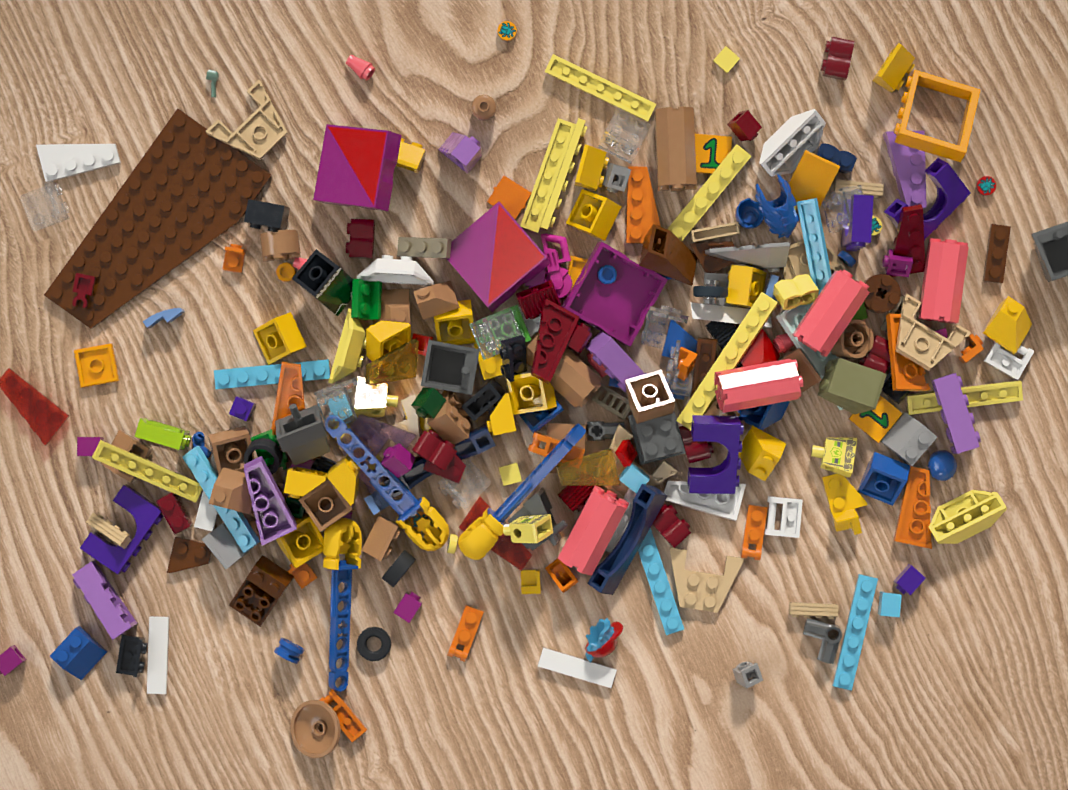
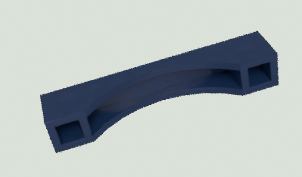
M484 424L469 432V438L455 444L454 449L457 451L456 455L463 460L478 455L496 445ZM422 457L414 460L411 471L398 478L408 490L433 474L423 470L426 460ZM383 476L385 485H388L390 479L387 476ZM395 490L391 496L395 498L401 495L402 492Z
M641 485L633 499L631 517L623 536L612 552L596 567L587 584L602 594L613 595L668 497L665 493L654 486Z

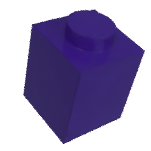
M236 396L229 414L244 421H249L256 403Z
M908 564L894 580L897 584L895 588L903 595L905 593L911 595L926 578L912 565Z

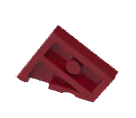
M440 436L438 437L439 440L445 442ZM455 454L445 471L440 470L427 460L423 470L459 484L466 464Z

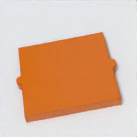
M503 176L497 187L493 188L494 191L487 202L492 206L500 202L510 215L516 219L522 208H525L531 192Z

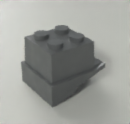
M1068 222L1032 233L1033 244L1045 279L1051 282L1068 276Z
M429 340L421 386L472 395L480 349Z
M291 404L289 409L292 414L275 421L277 440L282 451L288 453L294 466L331 452L318 404L302 411L298 410L296 404Z
M674 411L672 414L638 424L633 415L628 416L640 465L685 454Z
M543 487L523 504V507L508 520L511 523L522 516L551 514L553 534L539 543H522L527 549L530 548L532 551L548 539L555 546L562 538L560 532L568 526L564 520L556 524L550 510L552 505Z

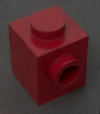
M749 110L739 112L727 124L741 142L752 141L758 136L757 132L762 128Z

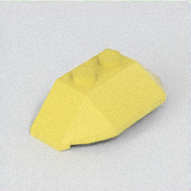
M349 308L328 381L331 384L357 371L358 367L361 368L364 359L361 353L363 349H366V331L359 319L351 318L352 309Z
M971 490L939 506L929 525V529L938 544H958L992 527L1007 510V507L997 492L990 493Z

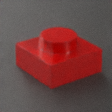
M413 333L410 352L426 356L428 341H433V337Z
M629 439L622 440L615 452L623 467H629L638 454Z

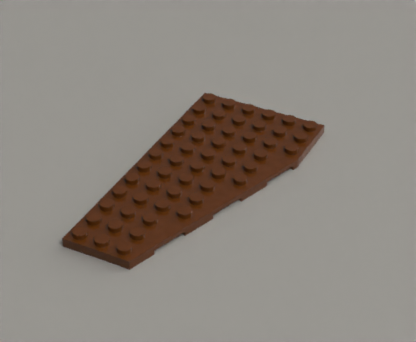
M177 109L44 296L90 329L94 328L233 225L239 223L246 213L248 199L255 200L272 175L232 146L206 133L207 129L180 109ZM76 273L96 277L93 296L87 295L86 297L88 300L87 308H83V300H79L77 306L72 304L73 299L78 294L72 292Z

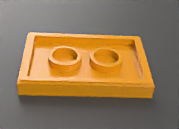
M805 150L789 181L791 193L796 202L817 198L820 208L840 166Z

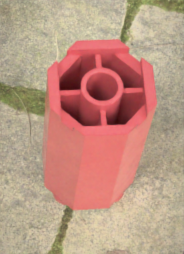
M934 238L929 239L920 300L922 303L919 307L918 319L941 323H959L969 248L968 243L957 242V240L945 239V241Z
M846 270L834 271L792 334V336L797 337V340L816 352L818 350L821 352L820 355L824 357L828 356L870 293L867 284L862 281L853 280V275Z
M784 359L715 372L714 385H717L715 395L719 409L726 413L799 399L801 397L800 388L803 387V379L797 372V360Z
M594 486L559 553L558 559L571 568L573 566L578 568V572L592 576L629 503L621 498H616L617 494L611 490L605 492L602 488Z

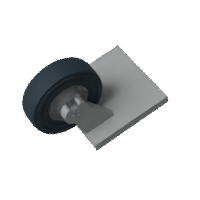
M704 273V286H694L693 296L704 297L703 304L741 308L740 306L726 303L725 298L728 297L729 284L728 274Z

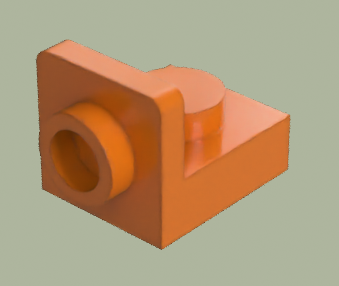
M230 244V247L225 246L226 252L222 270L237 273L243 272L246 250L241 249V245Z
M970 334L967 337L973 347L968 345L961 351L962 355L959 359L963 364L967 363L984 349L982 347L983 342L977 335Z
M680 347L676 358V363H678L677 369L679 370L677 378L685 381L694 369L698 354Z
M307 562L297 568L292 563L289 565L291 569L288 570V573L294 576L301 589L318 578Z

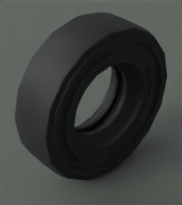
M369 627L358 636L357 650L366 660L380 661L390 652L391 639L382 628ZM370 637L380 639L382 645L378 651L373 652L368 649L366 643Z

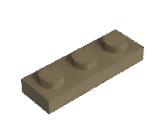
M399 237L397 256L450 259L452 239Z

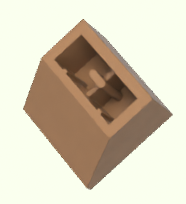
M444 390L441 395L446 399V402L435 418L427 419V424L444 441L447 440L455 445L469 438L470 416L462 408L463 403L457 394Z
M122 430L118 431L111 443L146 460L153 450L152 447ZM101 462L102 465L129 482H135L137 477Z
M378 515L362 551L379 561H382L384 558L387 559L393 549L390 546L392 540L396 542L401 532L398 529L399 525Z

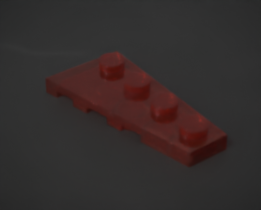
M8 368L0 378L1 390L46 446L70 415L12 369Z
M481 496L458 527L462 531H465L476 519L483 517V513L488 507L491 508ZM504 534L498 536L497 542L491 548L493 552L521 571L532 557L530 551L522 543H513L511 536H505Z

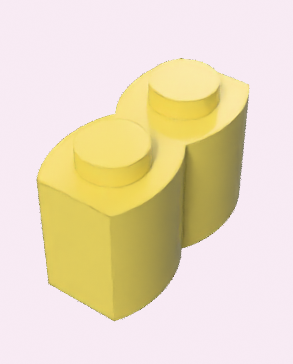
M805 274L798 275L792 280L778 281L774 284L773 295L783 310H790L799 305L813 303L819 295V289L811 277Z

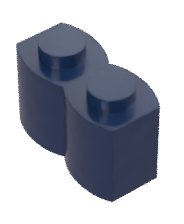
M826 143L821 144L815 154L839 165L840 169L838 172L850 173L857 160L856 156L852 153L839 151L835 146Z

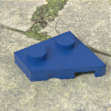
M670 320L661 356L676 359L680 347L696 353L697 340L674 320Z

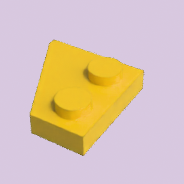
M836 473L821 477L831 514L868 505L865 499L843 475Z

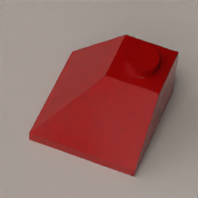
M763 328L739 362L742 367L779 360L780 355Z

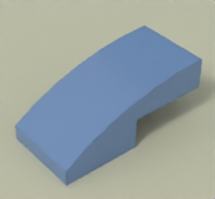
M182 308L168 309L150 316L143 323L147 328L153 327L163 318L167 323H171L185 311Z

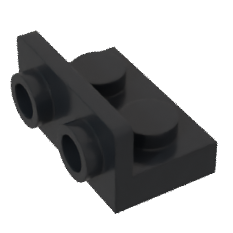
M523 335L502 340L501 349L499 350L502 359L501 373L503 377L513 382L514 375L527 372L525 338Z

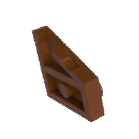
M732 241L689 244L705 273H715L734 263L733 261L705 254V250L735 247Z
M176 536L167 573L209 564L212 552L203 542Z

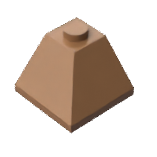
M451 280L413 291L423 320L460 308Z
M410 289L382 290L380 320H373V325L380 321L402 322L411 325Z
M223 467L214 483L209 504L251 514L252 502L245 473Z

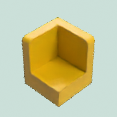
M854 508L832 514L837 532L851 528L854 535L862 533L859 516Z
M540 569L521 570V594H541Z

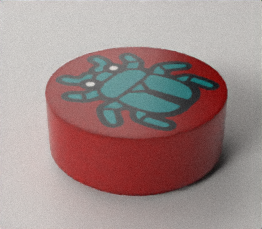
M984 176L977 181L976 189L979 194L988 196L995 191L996 182L992 177Z

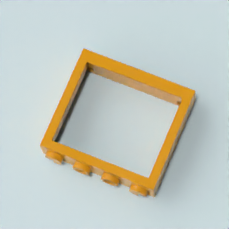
M914 70L912 75L907 77L905 83L907 92L904 91L901 98V103L904 104L903 108L900 107L897 118L900 120L899 124L896 123L894 133L896 134L894 142L961 163L967 152L980 89ZM917 85L967 100L957 145L906 130Z

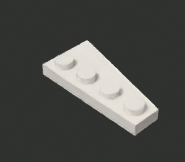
M116 144L36 145L46 182L121 163Z
M667 481L664 493L668 497L665 501L736 521L746 484L739 483L735 494L689 493L686 481Z

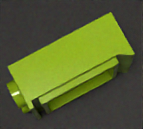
M140 418L135 433L137 438L177 450H185V447H188L191 441L190 431L148 420L147 418Z

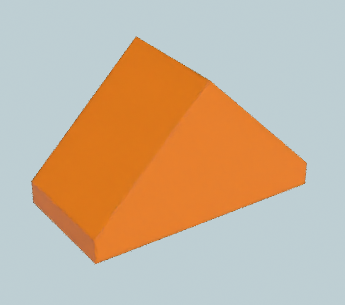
M558 558L545 568L563 593L579 582L569 567Z

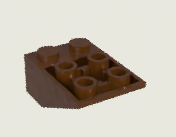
M653 224L644 237L639 266L692 286L697 263L695 254L670 230Z
M262 555L229 606L261 627L294 576Z

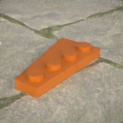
M628 166L631 172L627 182L626 243L643 244L644 237L653 224L660 226L648 168Z

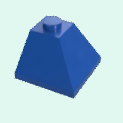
M786 401L737 410L740 414L739 420L742 421L744 419L745 423L763 430L782 419L790 402Z

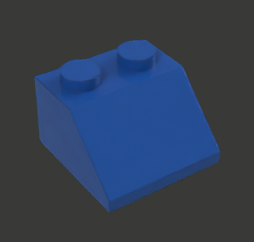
M874 452L857 492L893 506L907 482L910 465Z
M78 626L55 649L50 657L65 671L82 680L108 651L81 626Z

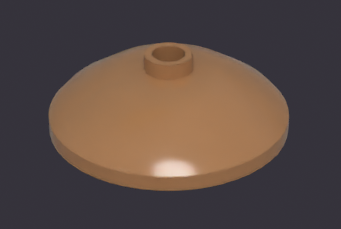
M309 700L297 707L290 725L291 736L295 746L302 754L310 758H321L329 755L337 746L340 738V723L336 712L330 705L321 700Z

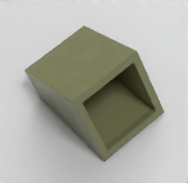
M842 358L830 360L826 364L824 377L819 384L818 396L854 415L876 409L887 374Z

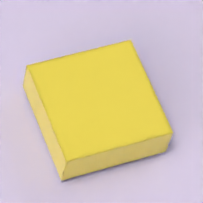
M725 46L713 62L725 73H728L740 58Z
M517 463L499 467L504 486L522 481Z

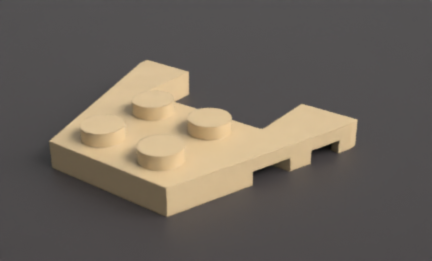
M258 80L247 90V94L260 107L233 133L219 119L206 130V133L261 160L287 134V131L261 81Z
M804 240L790 245L786 267H783V280H792L798 275L807 274L810 276ZM826 243L830 269L833 270V273L839 270L848 271Z
M906 294L902 302L896 352L929 371L965 340L971 332L955 324L948 338L943 337L914 319L922 302Z
M418 394L401 400L408 418L407 420L379 431L376 430L372 417L352 419L353 423L382 459L384 458L385 450L398 443L415 457L418 456L411 451L422 434L420 416L416 414V410L411 406Z
M619 424L597 481L623 499L629 487L619 480V475L626 467H623L615 452L622 440H630L633 434ZM664 459L652 474L635 461L632 462L649 475L650 480L646 485L655 486L660 484L666 478L678 472L675 467Z
M670 547L669 551L679 607L718 613L744 562V558L726 555L724 575L685 570L687 549Z

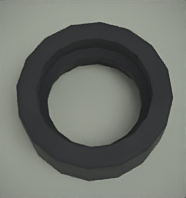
M261 438L254 440L250 443L244 454V463L246 464L254 460L252 457L254 450H266L274 457V463L267 466L273 475L282 462L281 448L270 439Z
M404 550L383 575L382 579L390 586L395 587L416 559Z

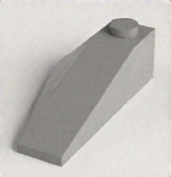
M769 243L758 245V247L747 245L739 248H713L705 250V254L758 269H768L769 273L780 272V268L786 267L790 243Z

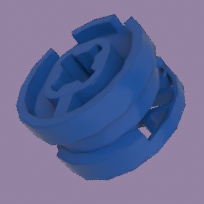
M281 638L279 641L280 645L275 648L274 652L280 657L298 664L299 656L305 651L304 648L292 643L288 639Z

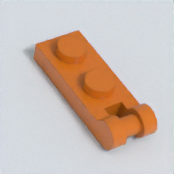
M534 432L532 436L534 439L532 444H529L528 450L546 457L560 440ZM541 441L546 442L544 449L539 447ZM573 446L560 462L579 468L585 449Z
M748 505L741 558L753 557L754 560L761 559L768 507ZM749 544H756L755 550L748 549Z
M468 605L465 606L447 656H455L463 662L466 661L484 611ZM457 644L464 645V650L456 649Z
M331 689L325 698L322 697L320 699L328 705L333 700L336 701L337 705L333 710L338 716L340 729L351 742H354L367 731V728L337 691Z

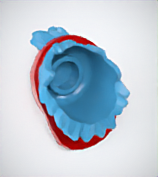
M608 618L605 620L599 619L596 626L590 627V635H586L588 644L585 648L586 657L590 663L594 657H606L615 650L617 637L623 631V625L620 622L616 621L610 624Z

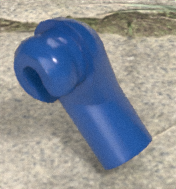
M196 432L192 437L193 448L200 446L208 459L212 452L205 447V436L202 432Z

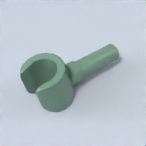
M208 70L206 79L212 81L211 97H216V82L219 77L218 72L214 70Z

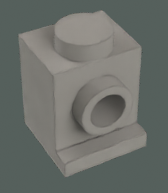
M608 162L607 172L602 185L607 187V191L617 193L618 190L625 192L631 169Z
M746 661L732 669L737 683L745 688L763 681L758 663L753 664Z

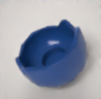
M747 198L739 203L735 212V218L739 225L747 229H754L760 226L764 216L759 210L758 202Z
M937 450L930 455L928 470L933 478L946 481L954 476L957 462L952 453L947 450Z

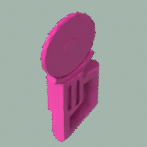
M544 233L541 234L543 250L551 262L547 266L548 271L546 272L545 282L552 280L558 297L563 298L568 295L572 288V279L568 274L569 271L561 268L560 265L571 261L566 237ZM547 241L560 244L562 259H559L557 250L548 247Z

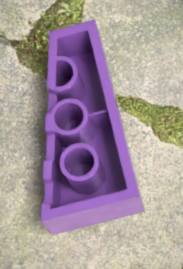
M894 131L885 132L883 137L887 145V152L892 163V170L897 181L901 201L908 206L921 204L923 209L927 208L925 152L895 143L896 134ZM912 131L925 135V131Z
M454 132L438 149L467 174L482 157L481 145L473 136L468 138L466 135Z
M602 331L585 346L593 355L592 359L599 366L603 365L606 368V374L611 379L615 378L619 382L617 385L624 392H626L625 380L645 374L624 350Z
M953 373L931 380L939 406H942L940 410L944 424L948 425V428H946L947 438L954 445L950 447L952 454H959L980 447V435L973 428V424H975L973 414L969 413L967 409L969 401L966 394L963 395L961 387H963L961 377Z
M260 456L244 464L246 482L261 545L263 546L296 530L297 522L263 457Z
M91 561L72 574L74 584L78 589L82 590L85 600L92 606L96 616L102 622L112 640L138 624L95 561Z

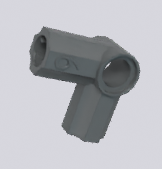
M587 422V441L613 439L617 426L620 424L625 428V422Z
M807 618L803 634L822 639L817 660L833 664L839 642L842 638L841 629L835 624ZM835 629L838 631V636L830 638L828 637V632Z

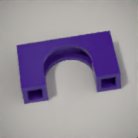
M937 158L925 170V173L936 186L937 198L932 208L923 214L924 241L971 194L952 167L940 158ZM898 198L884 211L896 228L898 227L902 207H908L906 203Z
M854 194L851 196V200L843 202L841 247H846V251H857L871 243L874 198L872 195Z
M692 415V440L721 443L728 449V454L725 460L715 467H688L687 486L689 493L735 494L736 487H739L737 470L741 468V459L738 458V453L742 452L740 435H743L744 425L740 423L739 416Z
M127 484L122 486L113 501L130 512L136 521L137 530L132 541L123 549L118 545L108 542L97 533L90 532L80 547L81 550L116 574L125 573L131 565L129 561L132 556L136 557L142 549L140 545L143 540L147 541L153 533L151 531L152 527L155 524L158 525L164 517L159 506Z

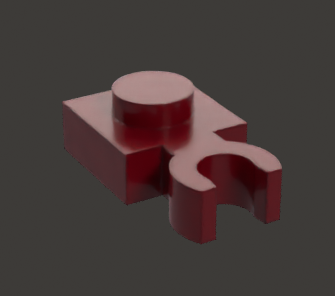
M76 273L72 292L78 294L73 299V306H77V302L83 300V308L88 307L86 297L87 295L93 296L96 277Z

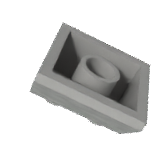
M904 412L882 438L881 442L907 465L913 466L935 441L937 436L922 423Z
M222 523L202 539L225 569L231 567L248 553L242 552L225 523Z

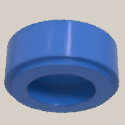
M844 250L837 255L850 268L856 264V260Z
M604 265L599 268L597 277L601 283L611 284L617 278V271L611 265Z

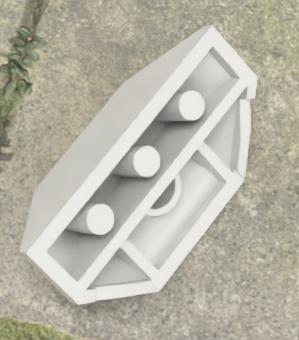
M815 109L792 116L764 143L759 163L771 177L778 174L792 173L796 169L805 150L812 153L819 147L826 122Z
M382 255V259L377 258L357 276V279L380 281L382 283L434 285V281L416 261H413L412 257L401 256V260L393 259V256Z

